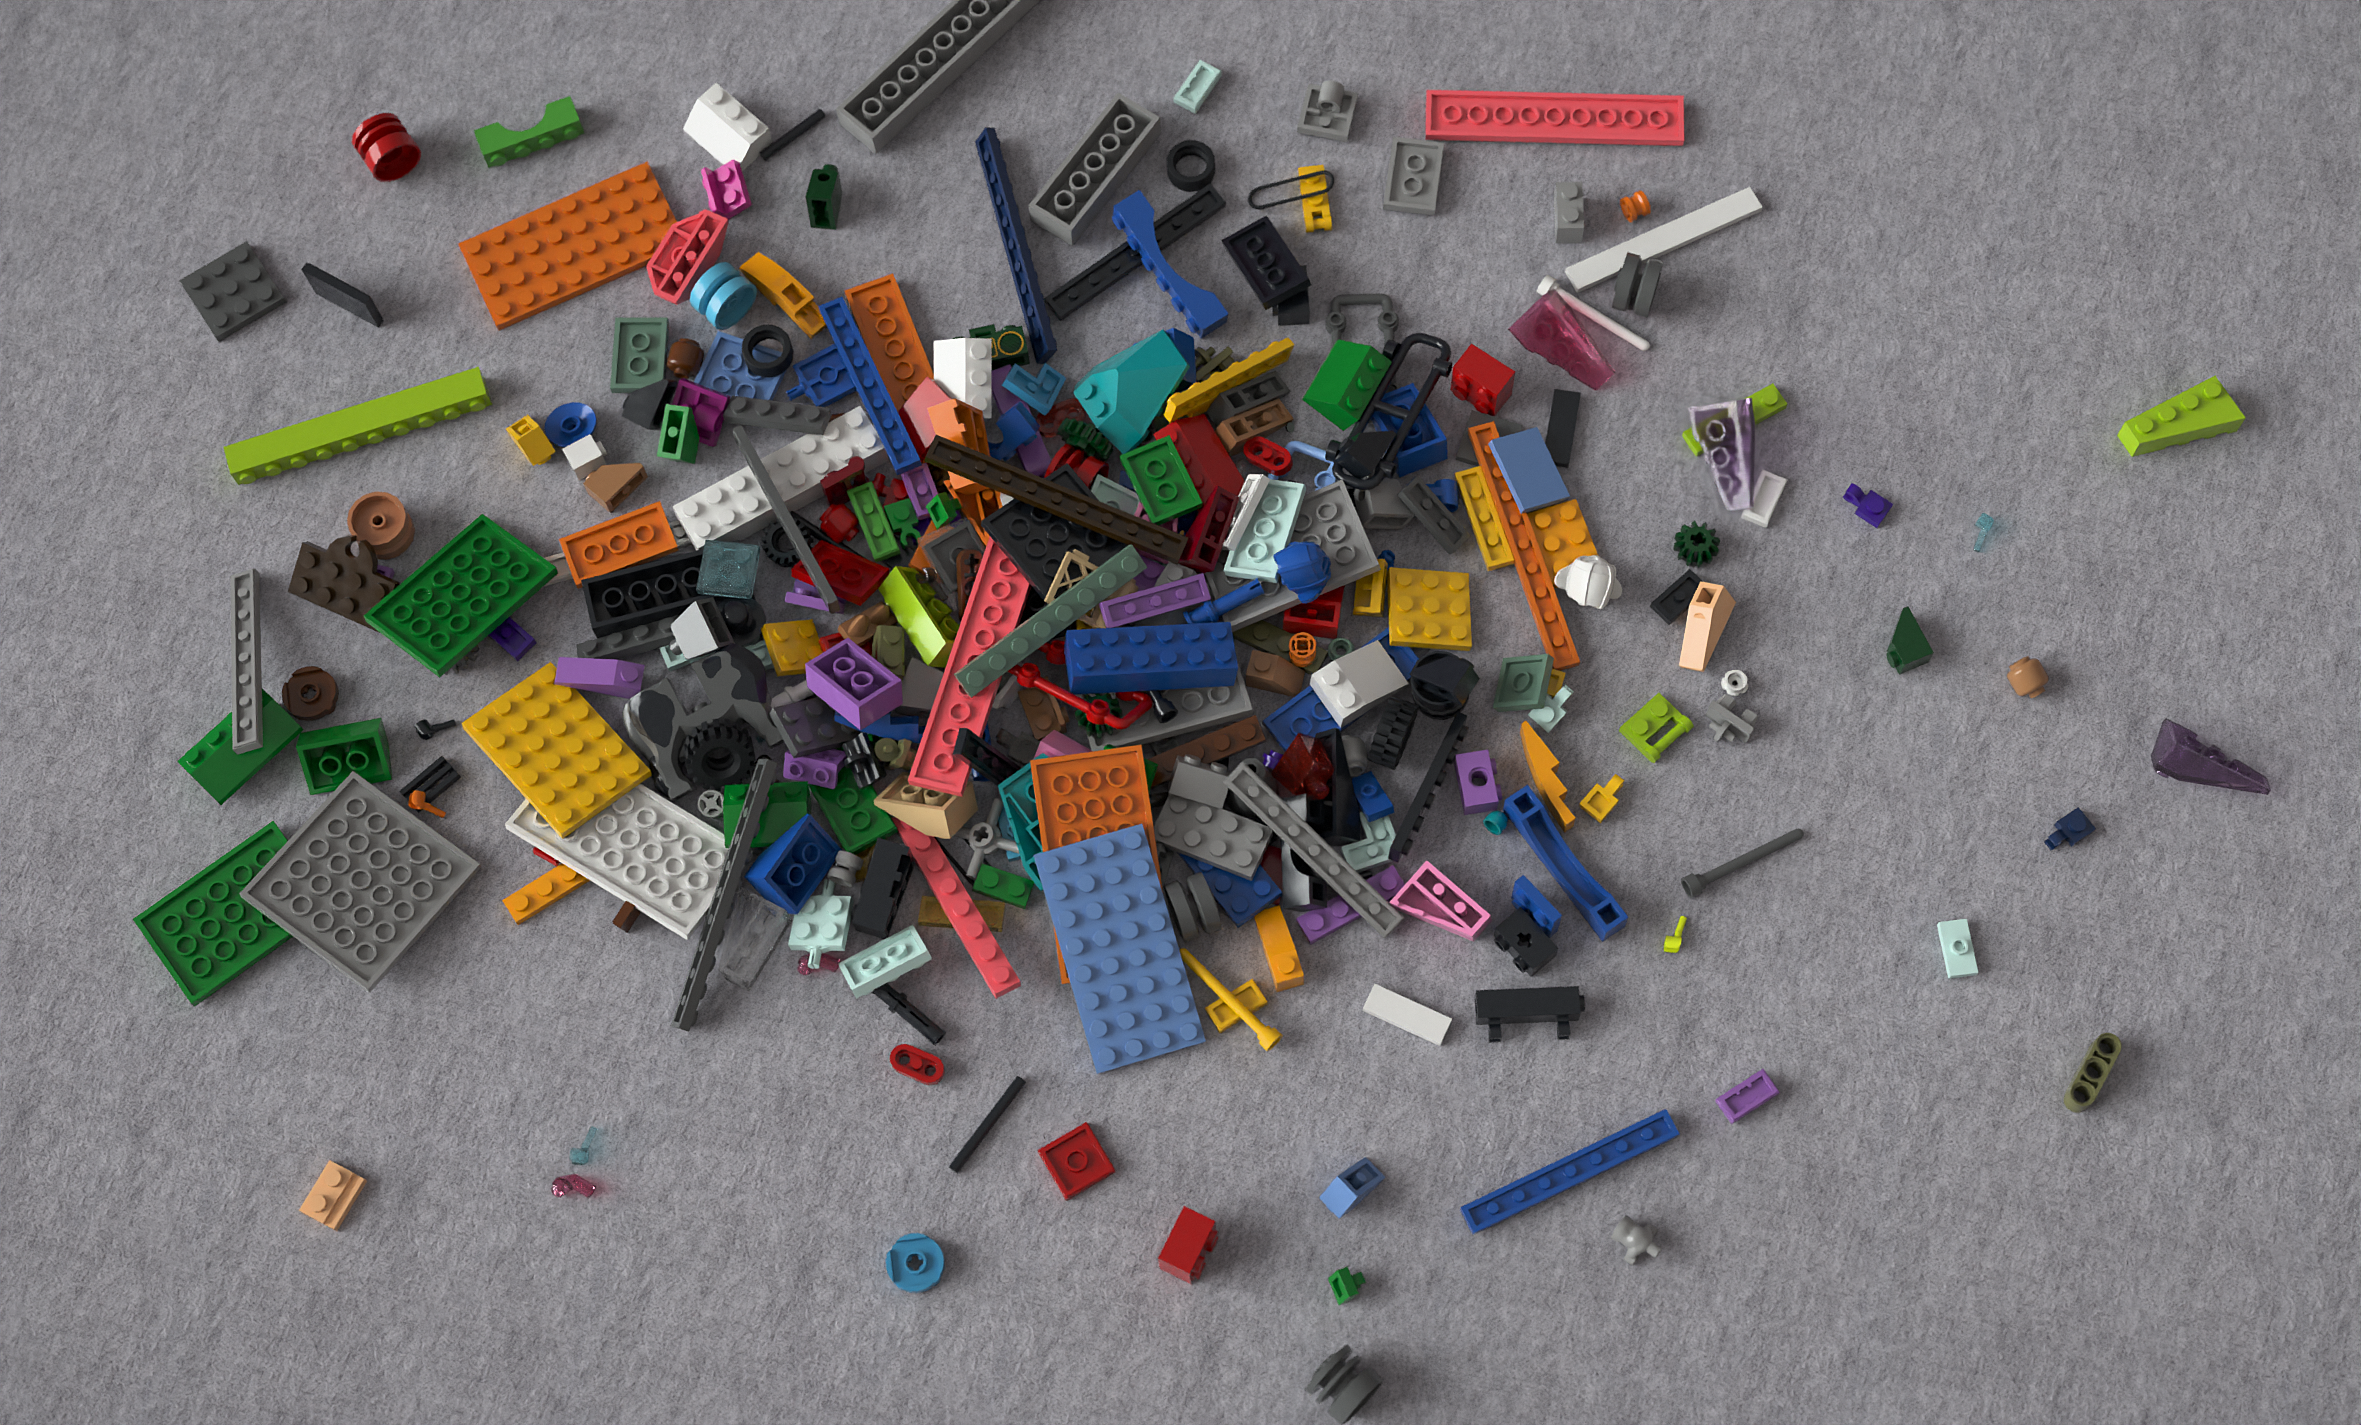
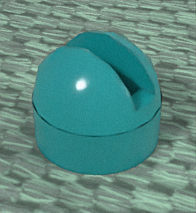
M1499 810L1492 811L1483 820L1487 830L1495 835H1500L1508 823L1507 816Z

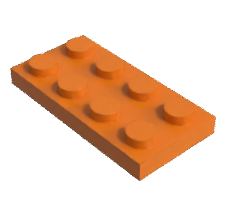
M660 501L559 539L578 589L583 587L581 582L583 579L642 565L679 551Z

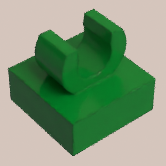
M943 492L937 494L926 505V508L938 530L945 528L957 516L955 511L962 509L958 498L950 500L947 493Z
M1348 1266L1338 1269L1328 1278L1339 1305L1350 1302L1359 1294L1357 1289L1361 1288L1360 1285L1366 1283L1362 1272L1351 1275Z

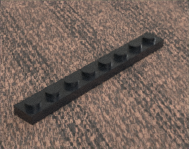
M1208 184L1153 222L1155 238L1160 251L1226 207L1225 200L1211 184ZM1126 241L1046 296L1045 303L1056 317L1062 321L1143 264L1142 256L1138 250L1134 251L1128 244V241Z

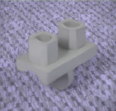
M1724 694L1717 702L1713 700L1705 716L1712 720L1709 727L1717 732L1713 738L1716 742H1719L1723 737L1732 742L1737 737L1744 743H1747L1752 736L1758 716L1748 709H1745L1740 717L1733 714L1731 711L1737 702L1727 694Z

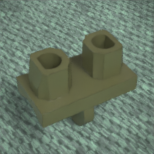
M1228 346L1211 359V356L1216 353L1213 347H1209L1206 351L1201 347L1196 348V368L1201 364L1203 365L1196 372V382L1201 383L1207 380L1217 368L1220 372L1228 369L1235 362L1231 357L1232 349Z
M882 738L874 745L877 759L885 762L884 768L890 771L898 768L909 771L917 754L916 750L910 748L912 741L907 739L894 741L891 738Z

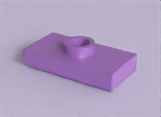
M1761 1069L1718 1097L1715 1102L1729 1122L1734 1124L1777 1096L1780 1091L1765 1070Z

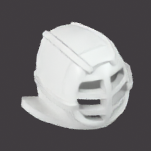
M1598 555L1578 557L1572 564L1559 570L1554 579L1555 585L1558 588L1566 590L1568 597L1576 600L1582 606L1589 605L1597 609H1603L1610 599H1617L1622 595L1621 584L1616 579V567Z

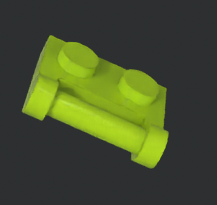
M1658 692L1620 727L1619 732L1650 762L1655 763L1661 758L1660 754L1684 732L1688 733L1694 728V725L1688 717L1682 715ZM1671 720L1676 724L1653 746L1647 743Z

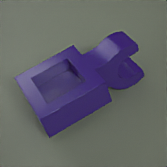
M1851 483L1843 496L1847 502L1858 507L1854 514L1875 528H1878L1894 505L1872 490L1866 496L1862 489Z

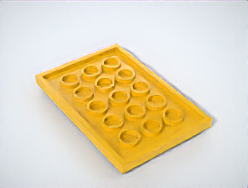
M549 662L462 722V727L556 833L564 839L652 775L651 770L575 688L554 684L557 668Z

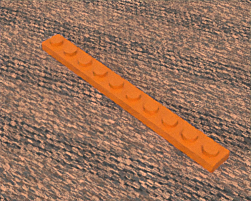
M1492 421L1468 429V435L1512 552L1514 564L1545 652L1554 658L1552 669L1561 671L1579 666L1580 660L1527 512L1520 513L1488 445L1491 440L1500 438L1496 425Z

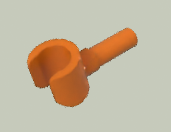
M415 790L413 793H410L408 801L410 808L415 810L424 809L444 818L446 812L425 802V792Z

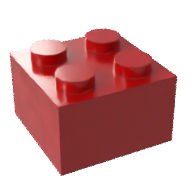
M1471 343L1453 366L1450 390L1458 399L1466 400L1474 405L1478 412L1495 417L1512 395L1515 371Z
M1183 1206L1158 1257L1160 1269L1190 1284L1194 1277L1199 1279L1206 1266L1205 1255L1207 1251L1213 1252L1219 1239L1217 1236L1218 1231H1216V1221Z

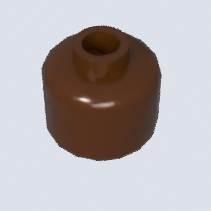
M681 338L678 342H674L671 345L667 367L674 372L673 375L675 377L689 379V376H696L702 366L704 351L695 340Z

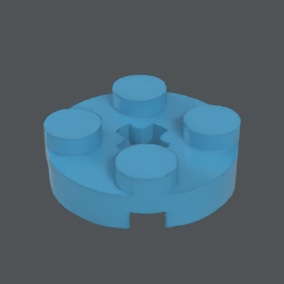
M911 1233L900 1237L891 1250H889L886 1257V1269L890 1279L899 1289L909 1293L925 1292L937 1285L945 1268V1259L940 1246L933 1239L920 1233ZM913 1256H918L919 1260H923V1265L919 1266L917 1271L907 1266L908 1262L912 1261Z

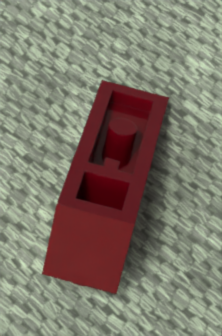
M1220 486L1214 488L1185 537H1188V542L1178 564L1194 570L1197 574L1214 571L1240 499L1239 497Z

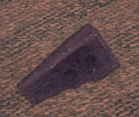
M2167 718L2162 722L2151 754L2154 770L2162 777H2172L2183 782L2266 795L2271 792L2267 777L2238 759L2229 761L2227 756L2220 751L2221 749L2214 744L2208 748L2196 740L2198 734Z

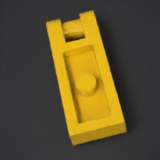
M1324 165L1298 167V176L1324 171ZM1325 174L1299 180L1301 195L1327 188ZM1327 192L1301 199L1306 233L1314 232L1315 229L1332 230ZM1314 216H1322L1320 219H1313Z

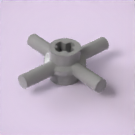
M994 798L986 822L977 823L971 829L961 827L954 834L956 837L969 840L970 847L975 851L966 876L976 879L985 855L994 854L999 848L1019 854L1016 842L1002 838L1001 831L996 826L1004 806L1003 801Z

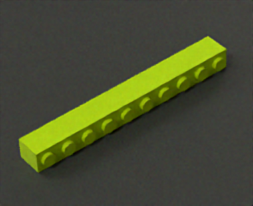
M478 366L227 445L223 448L233 479L238 485L250 484L255 482L256 479L265 476H276L284 470L301 468L306 466L307 463L316 460H326L341 452L355 451L360 446L370 443L377 444L386 438L395 435L402 436L417 428L431 427L436 422L446 419L453 420L471 411H481L485 407L492 405L485 378Z

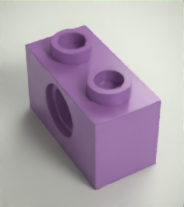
M1488 750L1455 755L1454 767L1464 815L1497 810L1498 802L1502 800V791L1500 784H1495L1493 775L1497 774L1495 758H1490ZM1482 778L1486 784L1476 786L1472 783V780Z

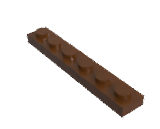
M1251 716L1147 759L1158 764L1151 789L1169 782L1177 755L1185 757L1186 754L1200 758L1202 763L1211 765L1212 762H1219L1267 742L1257 716Z

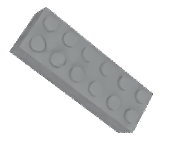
M1117 93L1028 205L1030 220L1073 246L1161 134L1160 117L1122 94Z

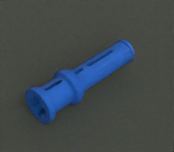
M1256 578L1213 602L1210 600L1205 601L1202 606L1191 612H1183V615L1188 624L1216 623L1219 620V616L1265 594Z

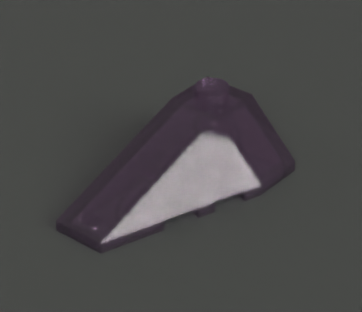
M1752 398L1689 407L1692 434L1695 441L1701 445L1705 454L1703 458L1706 465L1711 467L1715 476L1714 483L1727 511L1753 508L1755 419Z

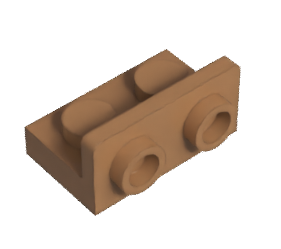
M1037 687L1018 691L1020 702L1036 743H1039L1053 730L1061 734L1067 733L1066 723L1070 722L1065 707H1059L1056 700L1058 698Z

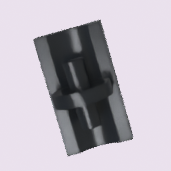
M863 732L855 739L842 745L847 757L843 761L845 768H851L858 788L862 790L880 781L887 775L884 766L879 765L875 755L874 741H870L868 734Z

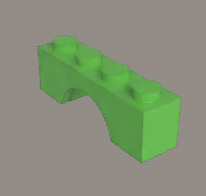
M570 96L546 104L542 120L528 130H508L498 122L473 130L488 168L501 166L507 161L518 157H526L532 152L550 148L554 144L575 139L585 133Z

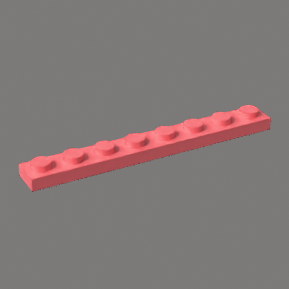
M896 817L891 818L898 830L899 836L905 846L910 847L915 863L994 997L998 998L1020 987L1021 983L935 837L925 835Z

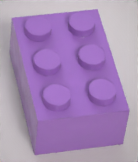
M849 638L844 639L805 664L807 687L860 731L903 704L901 679Z

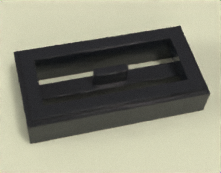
M441 756L399 792L409 801L410 793H413L416 789L426 792L435 786L447 773H450L451 775L426 795L425 802L431 803L459 780L461 776Z

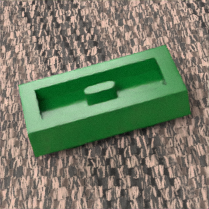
M982 863L972 892L1025 909L1034 882Z

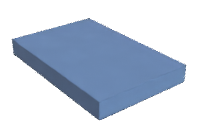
M1537 427L1496 438L1489 442L1488 445L1521 514L1568 500L1570 495Z

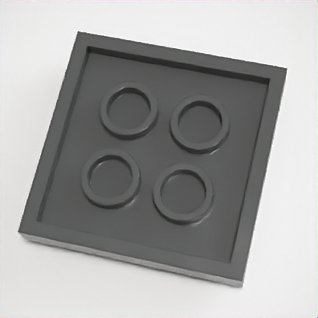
M247 241L179 280L218 342L286 303V300Z

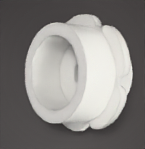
M1740 670L1728 671L1725 674V678L1721 680V686L1727 691V694L1738 696L1740 693L1744 694L1747 691L1748 678Z

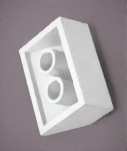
M717 83L697 99L683 128L689 136L722 165L734 159L740 162L742 171L760 156L759 152L773 143L769 128Z
M960 338L934 341V381L952 399L956 398L982 410L984 422L991 419V339Z

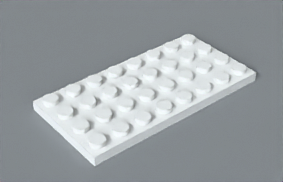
M642 784L633 788L564 839L556 833L527 799L524 800L505 823L507 830L621 900L635 905L636 909L686 940L690 938L708 914L729 848H725L723 833ZM751 851L750 860H751L752 857H753V851Z

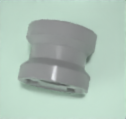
M716 790L703 792L698 799L700 812L710 818L722 817L724 794Z

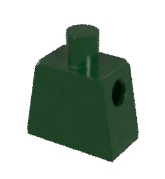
M826 164L823 166V169H814L812 171L805 197L811 228L836 230L842 199V188L838 168L835 165ZM822 201H826V207L822 205Z

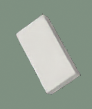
M1762 470L1741 518L1766 528L1787 483V479Z

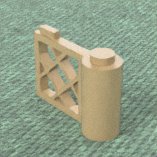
M1076 549L1072 553L1066 552L1044 601L1051 603L1055 600L1054 596L1058 587L1066 585L1067 589H1070L1073 582L1082 580L1089 575L1087 570L1093 572L1098 567L1088 562L1089 556ZM1070 561L1079 565L1082 573L1081 577L1070 580L1067 571ZM1131 579L1102 602L1138 592L1139 588L1135 585L1136 580ZM1099 604L1093 607L1090 617L1084 614L1079 618V620L1092 626L1093 629L1106 628Z

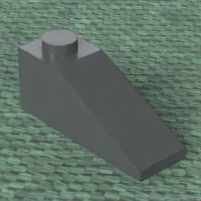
M1275 370L1219 393L1206 412L1218 427L1226 419L1278 398H1283L1289 394L1290 390Z

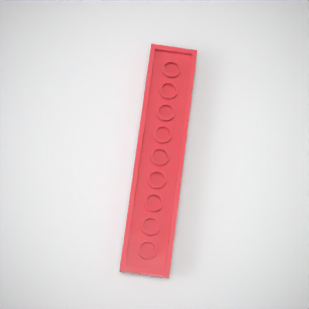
M1427 90L1425 140L1683 146L1684 96Z
M989 537L908 778L909 785L960 797L963 796L972 768L953 755L959 728H968L982 738L1002 675L971 698L958 682L954 673L1019 626L1032 587L991 537Z

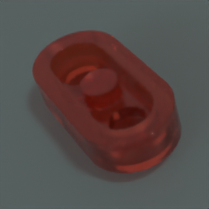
M1069 398L1053 405L1045 416L1039 413L1036 421L1040 425L1038 429L1040 435L1044 437L1057 436L1059 432L1057 430L1066 418L1070 420L1074 418L1077 421L1084 422L1086 411L1078 399ZM1072 412H1076L1078 414L1075 417L1069 416V414ZM1048 423L1054 424L1051 428L1045 427Z

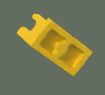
M1377 559L1381 570L1356 580L1353 615L1383 617L1388 563L1385 559Z

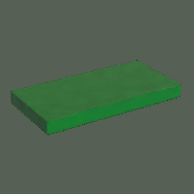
M843 747L836 748L837 750L844 751ZM844 766L838 772L837 786L834 789L808 783L810 791L846 852L857 855L875 845L878 838L886 839L898 832L889 814L875 806L874 799L878 795L873 786L871 785L864 790L859 789L851 768H845Z

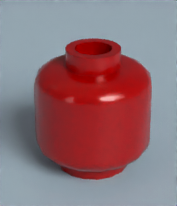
M844 504L830 505L819 518L822 521L820 529L836 543L843 542L845 539L850 542L860 531L856 528L859 524L857 516Z

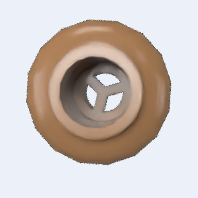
M2026 656L2009 666L2010 671L2007 673V679L2018 696L2029 695L2030 698H2034L2046 691L2043 686L2049 681V676L2038 659H2030L2029 656Z

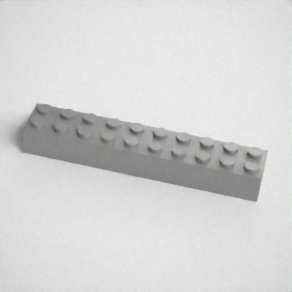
M952 0L836 108L840 125L877 154L1040 0Z

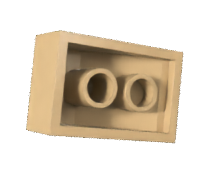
M902 772L874 799L875 806L925 835L941 839H951L978 810L972 781H967L963 796L960 797L909 785L908 778L910 773Z

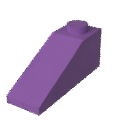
M559 657L554 684L630 699L641 690L645 665L616 659Z

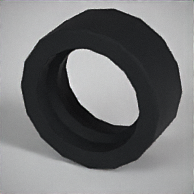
M1186 140L1176 144L1170 150L1167 157L1168 178L1175 187L1186 192H1196L1206 187L1213 181L1215 176V156L1211 148L1203 142L1196 140ZM1197 156L1206 162V169L1202 174L1188 177L1181 175L1176 170V163L1183 157Z
M760 325L746 334L742 341V354L746 365L758 376L775 377L780 375L790 367L793 361L794 350L790 338L778 326ZM767 339L779 341L783 346V352L776 360L769 363H761L754 359L752 351L759 342Z

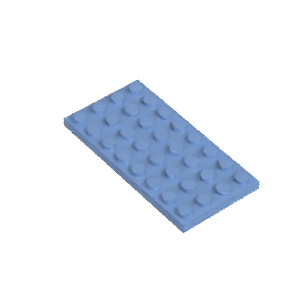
M1143 824L1033 855L1096 1073H1102L1206 1042Z

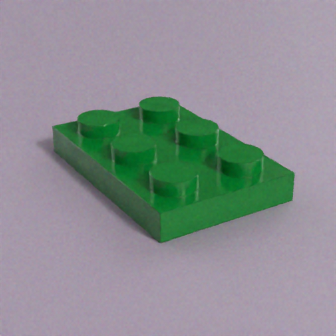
M1170 435L1120 455L1122 465L1151 523L1159 526L1203 507V503Z

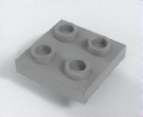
M1325 81L1322 86L1308 84L1297 133L1347 142L1357 105L1358 93L1345 91L1344 86L1336 81Z

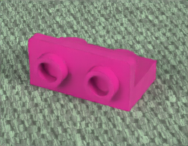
M732 159L715 171L706 167L701 169L702 184L707 191L708 205L713 213L729 220L752 206L740 162Z

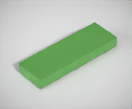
M872 481L848 490V496L875 563L900 554V549Z

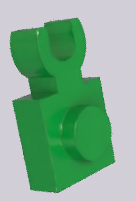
M910 498L884 506V512L892 532H901L900 544L902 548H907V537H913L918 545L921 541V535L913 527L918 526L919 521Z

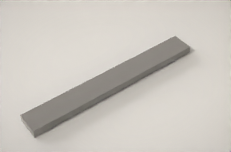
M255 568L230 576L233 751L237 755L263 747L259 572Z
M1241 762L1223 781L1233 793L1383 938H1386L1404 919L1388 901L1244 762Z

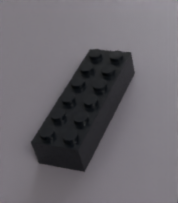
M740 540L581 580L591 628L597 638L681 615L697 600L713 597L717 606L723 600L738 595L748 596L756 600Z

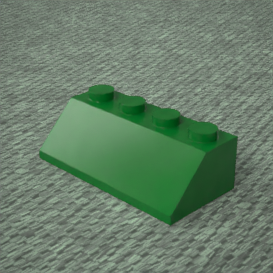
M262 689L263 747L238 755L233 751L232 712H230L177 762L222 805L304 729Z

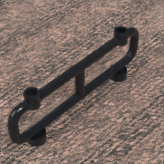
M1414 333L1407 336L1401 344L1392 340L1386 342L1382 355L1392 361L1355 424L1349 438L1364 432L1375 411L1404 421L1383 459H1380L1377 464L1375 473L1370 479L1363 480L1344 473L1343 467L1335 461L1340 452L1338 447L1341 442L1331 440L1326 450L1325 459L1334 462L1332 471L1337 481L1343 479L1346 486L1359 490H1371L1379 486L1384 477L1393 478L1397 469V464L1393 463L1411 428L1440 376L1447 378L1451 373L1453 366L1452 362H1449L1451 348L1443 339L1425 333ZM1422 343L1441 351L1439 358L1434 360L1431 372L1410 410L1381 401L1414 344Z

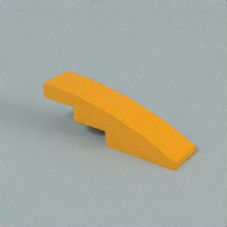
M1524 721L1521 724L1520 736L1527 764L1548 810L1565 833L1574 826L1576 818L1563 802L1568 790L1555 775L1558 771L1559 761L1529 723Z

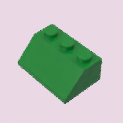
M1338 339L1302 400L1344 431L1359 420L1392 361L1372 346Z
M382 718L302 732L299 735L296 749L310 795L335 791L352 771L370 784L392 780L389 743Z
M808 781L781 782L770 785L767 794L769 802L765 811L761 812L758 821L760 829L756 838L752 839L750 847L770 846L806 814L811 815L812 802ZM750 784L725 785L723 800L725 848L730 847Z

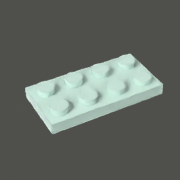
M1270 479L1236 550L1229 551L1223 570L1226 576L1251 580L1257 578L1259 581L1272 583L1278 582L1280 575L1277 572L1278 566L1273 555L1287 548L1290 543L1306 492L1304 484Z

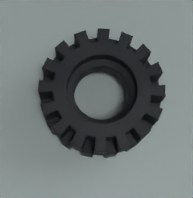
M776 518L777 522L771 521L769 523L771 527L769 529L765 527L763 531L766 536L761 538V541L764 543L762 549L766 552V556L774 563L779 564L781 567L788 566L793 568L794 564L800 561V558L794 548L788 552L779 549V538L786 532L778 518ZM794 518L793 520L811 550L812 547L810 545L814 544V541L810 536L812 535L810 530L802 522Z

